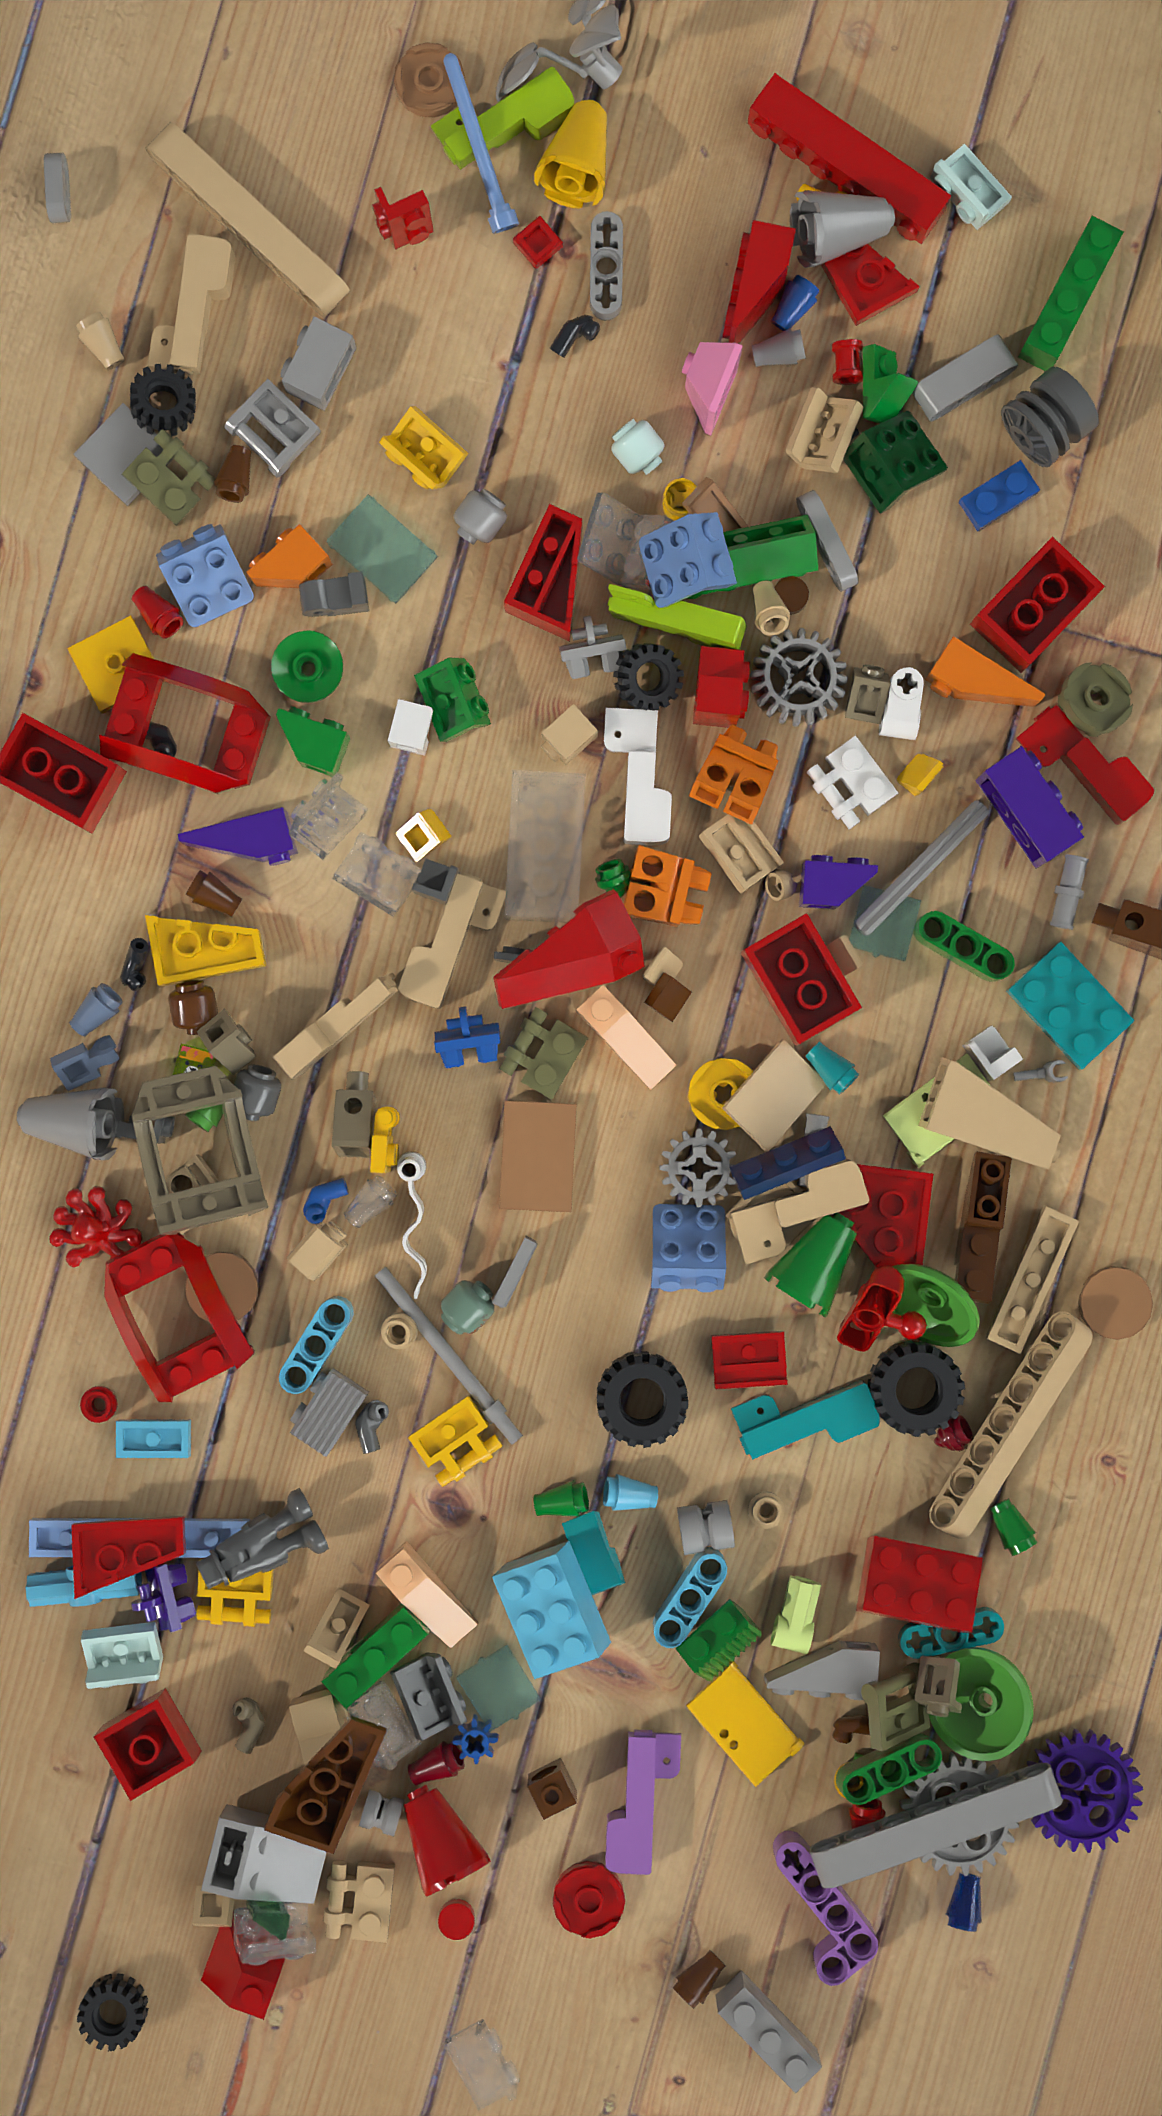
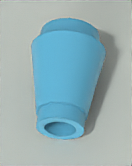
M616 1474L615 1477L606 1478L603 1490V1505L611 1507L612 1511L656 1507L658 1501L657 1486H651L650 1484Z

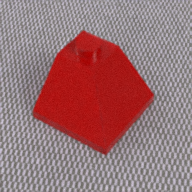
M233 1911L232 1927L219 1928L201 1981L228 2007L264 2020L295 1933Z

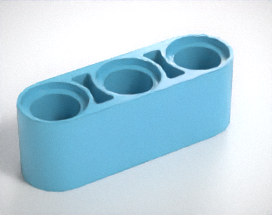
M334 1296L326 1300L319 1307L279 1373V1383L286 1392L300 1394L315 1381L352 1321L354 1308L348 1299ZM337 1304L344 1309L345 1318L343 1322L334 1323L328 1319L327 1309L329 1305ZM317 1335L324 1339L326 1343L324 1353L315 1354L309 1349L308 1339L310 1336ZM291 1367H300L305 1371L306 1382L304 1384L297 1385L290 1380L289 1370Z
M706 1547L704 1552L696 1553L655 1614L653 1631L656 1641L661 1646L675 1648L686 1639L724 1582L727 1575V1565L723 1554L719 1550ZM707 1559H715L720 1563V1567L716 1573L707 1575L700 1570L701 1564ZM688 1589H693L700 1594L698 1601L692 1605H686L680 1601L681 1594ZM673 1620L680 1627L675 1634L666 1635L659 1629L664 1621Z

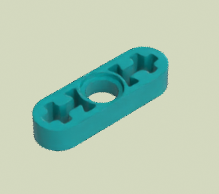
M981 1607L975 1610L973 1627L983 1624L982 1618L987 1616L991 1622H995V1625L990 1627V1633L985 1634L982 1629L978 1628L972 1630L973 1638H969V1633L961 1632L960 1637L956 1641L946 1642L941 1637L942 1628L934 1627L933 1634L938 1645L933 1646L931 1639H926L919 1642L920 1648L914 1649L911 1644H906V1641L912 1638L911 1633L917 1632L920 1637L931 1636L928 1628L932 1626L910 1622L900 1629L898 1643L907 1656L920 1659L921 1656L930 1657L964 1648L994 1643L1004 1633V1622L995 1610L989 1607Z

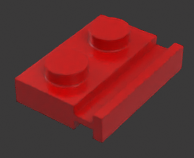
M784 1331L711 1335L715 1390L788 1385Z

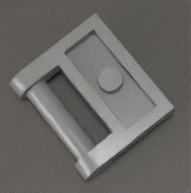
M269 379L227 420L224 426L232 436L237 435L261 457L269 465L268 470L277 478L288 470L299 454L321 433L320 428ZM252 416L285 446L279 455L247 425V421Z

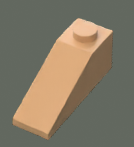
M604 985L576 1009L577 1013L650 1090L676 1066L673 1060Z
M408 1541L379 1565L376 1571L377 1576L397 1599L448 1647L452 1648L478 1625L474 1617Z

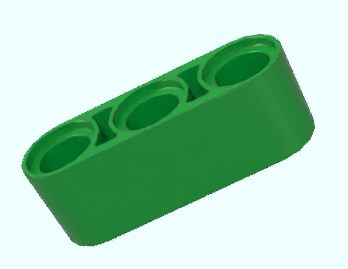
M930 911L915 922L914 935L918 942L983 980L989 982L999 981L1008 977L1013 972L1015 961L1011 952L950 916L939 911ZM932 919L939 923L941 932L938 938H931L926 935L924 931L926 920ZM959 937L967 938L970 941L972 951L969 956H963L957 952L955 944ZM991 955L998 956L1003 962V969L1000 974L992 973L987 967V961Z
M919 1733L884 1751L875 1750L843 1765L836 1775L837 1787L852 1804L861 1805L868 1803L934 1772L942 1761L941 1749L930 1737L924 1733ZM921 1745H929L927 1758L922 1761H916L914 1758L916 1749ZM889 1760L896 1761L894 1773L890 1776H882V1765ZM854 1776H862L863 1785L861 1788L854 1792L848 1791L847 1784L849 1780Z

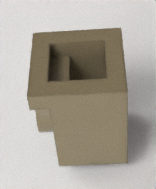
M225 1008L197 1031L207 1050L233 1075L256 1057L254 1050L248 1045L252 1041L251 1037L241 1025H236Z

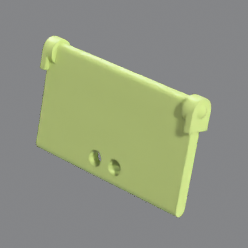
M967 1053L956 1061L988 1083ZM934 1078L883 1115L908 1150L907 1154L911 1158L912 1163L918 1168L924 1165L927 1159L954 1140V1138L918 1126L927 1102L925 1100L928 1099Z

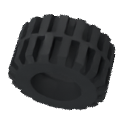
M910 1340L904 1341L902 1345L894 1344L890 1346V1351L886 1354L882 1352L877 1357L880 1360L877 1365H872L870 1370L872 1377L868 1379V1388H870L871 1396L876 1404L874 1406L879 1416L902 1434L909 1433L913 1437H921L923 1433L930 1436L936 1434L935 1430L938 1428L946 1429L950 1426L947 1423L950 1418L956 1419L959 1415L957 1411L958 1405H963L965 1399L961 1395L962 1390H965V1384L960 1378L962 1373L959 1367L954 1364L953 1359L937 1347L922 1341L918 1343ZM922 1367L929 1370L935 1378L934 1395L922 1407L906 1408L896 1397L897 1382L902 1374L909 1369Z
M641 1351L638 1354H633V1352L627 1353L625 1357L617 1358L608 1369H605L601 1381L598 1383L596 1399L599 1418H601L605 1429L608 1432L610 1431L619 1442L623 1440L627 1442L628 1446L636 1447V1445H643V1448L651 1447V1444L657 1442L660 1445L666 1442L668 1436H674L678 1432L679 1425L685 1421V1413L689 1403L685 1382L676 1367L671 1362L665 1360L663 1356L658 1354L652 1355L647 1351ZM635 1379H651L663 1391V1406L651 1418H632L624 1412L621 1406L620 1397L623 1388Z

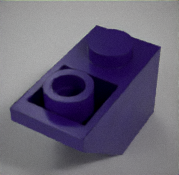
M812 855L811 861L805 860L802 864L799 907L835 910L878 873V865H869V859L851 857L847 858V863L833 862L832 856Z

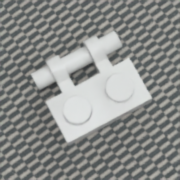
M856 735L825 758L833 769L831 772L825 774L818 764L806 772L814 782L812 787L818 794L822 793L834 809L831 811L837 820L841 819L848 829H851L860 822L853 812V809L858 805L869 816L898 794L897 790ZM839 779L852 794L847 800H844L833 785Z

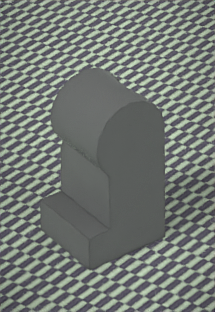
M362 571L348 573V576L306 581L299 585L302 615L318 617L328 615L329 617L369 612L366 580Z

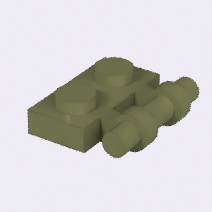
M162 429L153 439L164 449L161 454L156 457L148 448H145L125 469L122 476L177 526L201 499L190 488L198 481L208 491L214 485L215 478L207 471L209 467L202 460L197 462L183 448L184 443L177 437L173 439ZM172 458L188 472L182 481L166 466Z
M535 1007L529 1019L525 1018L520 1025L522 1031L513 1046H508L503 1054L506 1058L499 1069L512 1076L518 1064L522 1065L528 1070L521 1082L553 1100L588 1037L558 1019L551 1031L544 1029L541 1025L548 1014ZM536 1036L543 1040L544 1043L533 1060L526 1056L525 1053Z

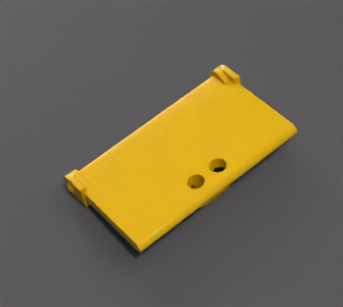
M734 1661L729 1662V1667H724V1671L720 1672L718 1677L713 1679V1682H710L688 1702L686 1707L756 1787L790 1755L793 1757L801 1750L805 1743L800 1737L797 1738L737 1668L738 1665Z

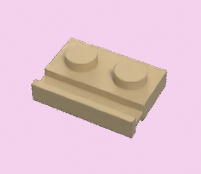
M727 814L698 836L740 894L784 863L755 822L751 825Z

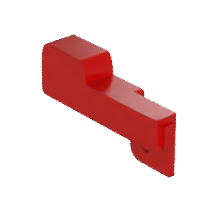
M1057 704L1053 708L1048 706L1034 718L1035 723L1015 738L1026 752L1030 750L1035 754L1042 767H1048L1060 758L1116 825L1129 819L1154 794V788L1128 757L1123 756L1109 763L1088 738H1084ZM1044 746L1046 748V752H1041L1040 747Z

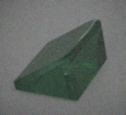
M247 1900L246 1906L253 1921L282 1942H285L290 1915L284 1903Z

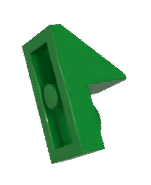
M877 344L863 347V419L880 424L898 415L917 387L918 380L897 373L896 352Z

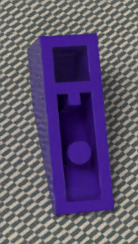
M283 807L177 834L179 841L185 846L260 862L269 861L270 866L291 861L290 855L298 854L289 815Z

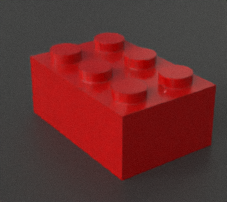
M1052 536L976 615L970 625L1022 674L1105 586Z
M23 712L0 752V784L93 834L127 773L118 764Z
M807 913L741 952L795 1046L862 1008Z
M879 1536L869 1537L867 1539L856 1611L962 1633L972 1632L983 1558Z

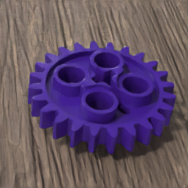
M1074 1729L1072 1739L1068 1740L1061 1731L1059 1732L1060 1743L1055 1745L1047 1738L1046 1744L1049 1750L1045 1753L1036 1748L1034 1751L1040 1759L1038 1763L1050 1764L1056 1783L1064 1786H1058L1062 1799H1068L1069 1803L1063 1811L1056 1812L1050 1810L1034 1816L1031 1821L1036 1828L1043 1826L1041 1833L1046 1839L1054 1835V1842L1058 1847H1061L1067 1840L1072 1852H1075L1079 1843H1082L1087 1853H1090L1092 1842H1097L1101 1849L1104 1850L1106 1849L1105 1838L1110 1837L1114 1842L1118 1843L1119 1839L1116 1831L1121 1829L1129 1833L1130 1829L1125 1823L1126 1819H1138L1137 1815L1131 1810V1807L1142 1806L1143 1804L1139 1797L1133 1795V1793L1143 1790V1786L1138 1781L1133 1780L1140 1775V1772L1136 1767H1129L1134 1760L1128 1753L1122 1754L1123 1747L1118 1742L1110 1746L1111 1740L1106 1734H1103L1097 1741L1096 1734L1093 1730L1089 1729L1084 1739L1081 1733ZM1027 1761L1026 1764L1028 1766H1031L1038 1763L1033 1761ZM1065 1763H1075L1074 1771L1067 1776L1060 1775V1769ZM1101 1770H1111L1110 1777L1106 1781L1096 1782V1776ZM1084 1785H1086L1090 1791L1083 1790ZM1074 1790L1081 1791L1080 1796ZM1112 1793L1114 1794L1113 1798L1110 1799L1104 1798L1102 1795H1099ZM1098 1805L1104 1806V1812L1100 1817L1089 1818L1093 1807Z

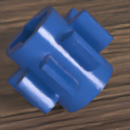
M473 1714L471 1722L458 1725V1729L463 1735L454 1736L453 1744L461 1745L462 1747L460 1759L469 1756L474 1758L475 1764H478L480 1757L484 1754L488 1757H493L494 1750L489 1743L498 1742L499 1734L490 1733L491 1719L484 1723L478 1721L477 1715ZM478 1734L483 1736L482 1743L475 1741L471 1744L469 1742L470 1735L474 1738Z

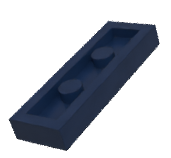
M831 1126L729 1168L743 1199L746 1200L845 1160L846 1157L843 1147Z

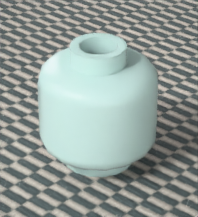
M633 418L612 436L615 441L611 447L612 453L630 474H636L642 470L647 475L662 462L659 455L664 450V442L647 421L641 420L636 422Z

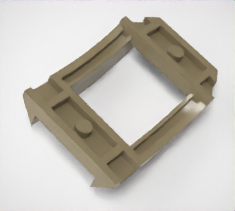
M216 1066L143 1082L132 1114V1121L160 1235H175L179 1231L247 1214L251 1216L268 1208L249 1134L241 1089L239 1090ZM222 1104L227 1134L238 1177L169 1194L152 1121Z

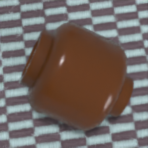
M203 980L178 983L175 985L176 990L172 991L168 996L172 1023L176 1028L186 1029L187 1035H198L197 1031L218 1014L215 992L211 986L204 985Z

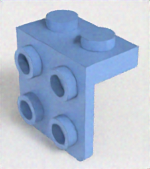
M718 512L688 514L641 537L639 540V547L656 606L659 608L670 606L704 590L723 589L737 584Z
M212 524L200 527L194 531V537L183 542L179 539L168 542L160 548L161 552L156 554L158 565L188 624L192 627H198L251 602L254 598L253 591L234 555L221 524L215 527Z
M681 1204L655 1205L653 1208L651 1288H660L667 1292L679 1289H697L700 1292L723 1290L726 1274L725 1209L719 1205H702L701 1207Z

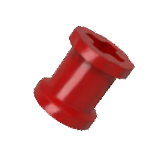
M846 339L832 343L836 372L832 374V382L838 385L861 383L863 381V371H861L860 352L863 351L862 341Z

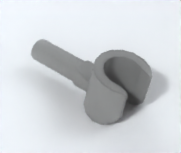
M1062 1060L1047 1062L1043 1068L1013 1072L1014 1081L1044 1078L1048 1082L1064 1081L1068 1076L1055 1077L1053 1075V1067L1066 1063Z

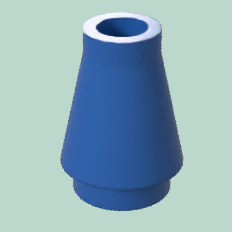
M796 275L792 281L788 280L771 323L782 331L792 328L817 302L816 296L819 293V289L800 275Z

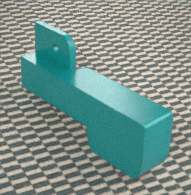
M863 1380L856 1381L781 1413V1415L774 1399L769 1395L758 1396L731 1408L742 1434L739 1437L746 1455L750 1454L752 1460L826 1429L835 1442L841 1443L872 1430L880 1424V1416L874 1406L876 1404L871 1396L868 1385ZM758 1408H763L762 1414L757 1413Z

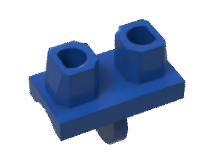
M466 1006L459 1007L460 1018L446 1020L448 1030L434 1032L435 1051L440 1053L445 1068L464 1065L462 1049L476 1047L478 1062L487 1063L497 1060L498 1044L501 1043L499 1023L483 1025L482 1014L468 1016Z

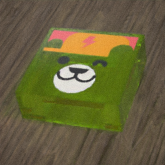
M181 1043L173 1075L215 1066L216 1058L206 1049Z

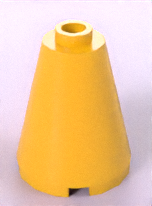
M584 100L574 104L536 166L534 172L535 184L538 187L540 182L545 188L544 195L562 206L577 209L582 208L584 203L592 201V206H594L603 198L606 177L607 113L598 102Z

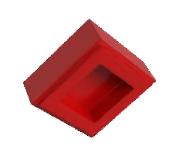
M538 216L513 237L514 245L535 269L539 268L563 248L561 239L541 216Z

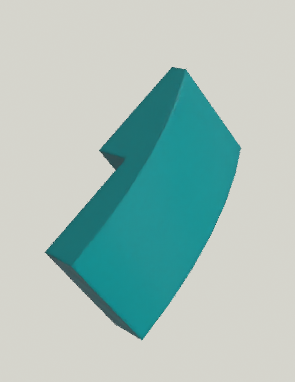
M592 1511L562 1523L567 1541L571 1544L591 1595H596L625 1583L616 1550L609 1546L599 1512Z

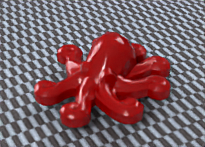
M94 1186L88 1193V1200L96 1208V1211H93L82 1200V1191L76 1188L71 1189L65 1198L66 1204L78 1213H70L65 1206H59L53 1214L54 1221L62 1226L72 1225L71 1232L62 1228L54 1229L49 1236L50 1243L55 1247L63 1245L64 1242L73 1245L85 1244L83 1247L72 1248L66 1254V1262L71 1267H78L83 1258L91 1257L100 1250L111 1255L110 1259L124 1253L125 1251L120 1249L115 1244L116 1242L126 1240L131 1247L141 1244L143 1237L138 1228L120 1229L128 1220L132 1211V1204L127 1199H120L116 1203L115 1211L118 1215L112 1217L110 1208L104 1201L106 1191L103 1187Z

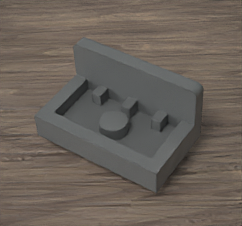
M427 1652L390 1671L417 1740L423 1741L453 1724L462 1725L467 1722L464 1711H466L465 1701L457 1690L455 1691L450 1679L452 1677V1669L448 1661L441 1657L440 1654Z

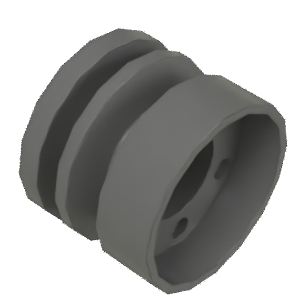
M1050 367L1032 382L1030 392L1021 391L1015 400H1010L1001 410L1002 421L1014 443L1031 461L1041 467H1050L1059 456L1067 453L1070 449V443H1079L1099 425L1098 412L1087 391L1071 374L1059 367Z

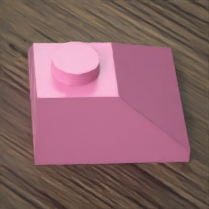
M700 342L696 353L689 352L682 369V373L686 374L685 389L705 434L712 435L738 371L743 347L740 344Z

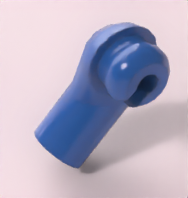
M344 1178L327 1182L311 1189L303 1208V1213L308 1222L319 1224L325 1219L331 1200L349 1195Z

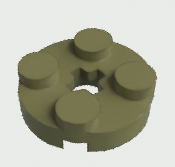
M1084 663L1065 679L1062 691L1058 696V705L1076 727L1084 731L1088 736L1098 737L1101 734L1116 730L1129 718L1133 708V704L1130 706L1129 697L1132 690L1126 677L1115 667L1104 663L1101 666ZM1090 693L1093 695L1096 693L1101 694L1103 697L1100 700L1102 705L1094 703Z

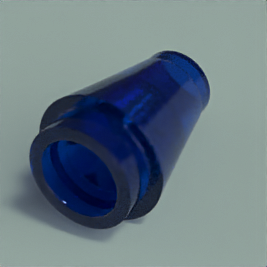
M959 1872V1877L945 1914L949 1916L948 1926L964 1931L977 1932L978 1923H982L980 1876L968 1873V1876H965L963 1872Z

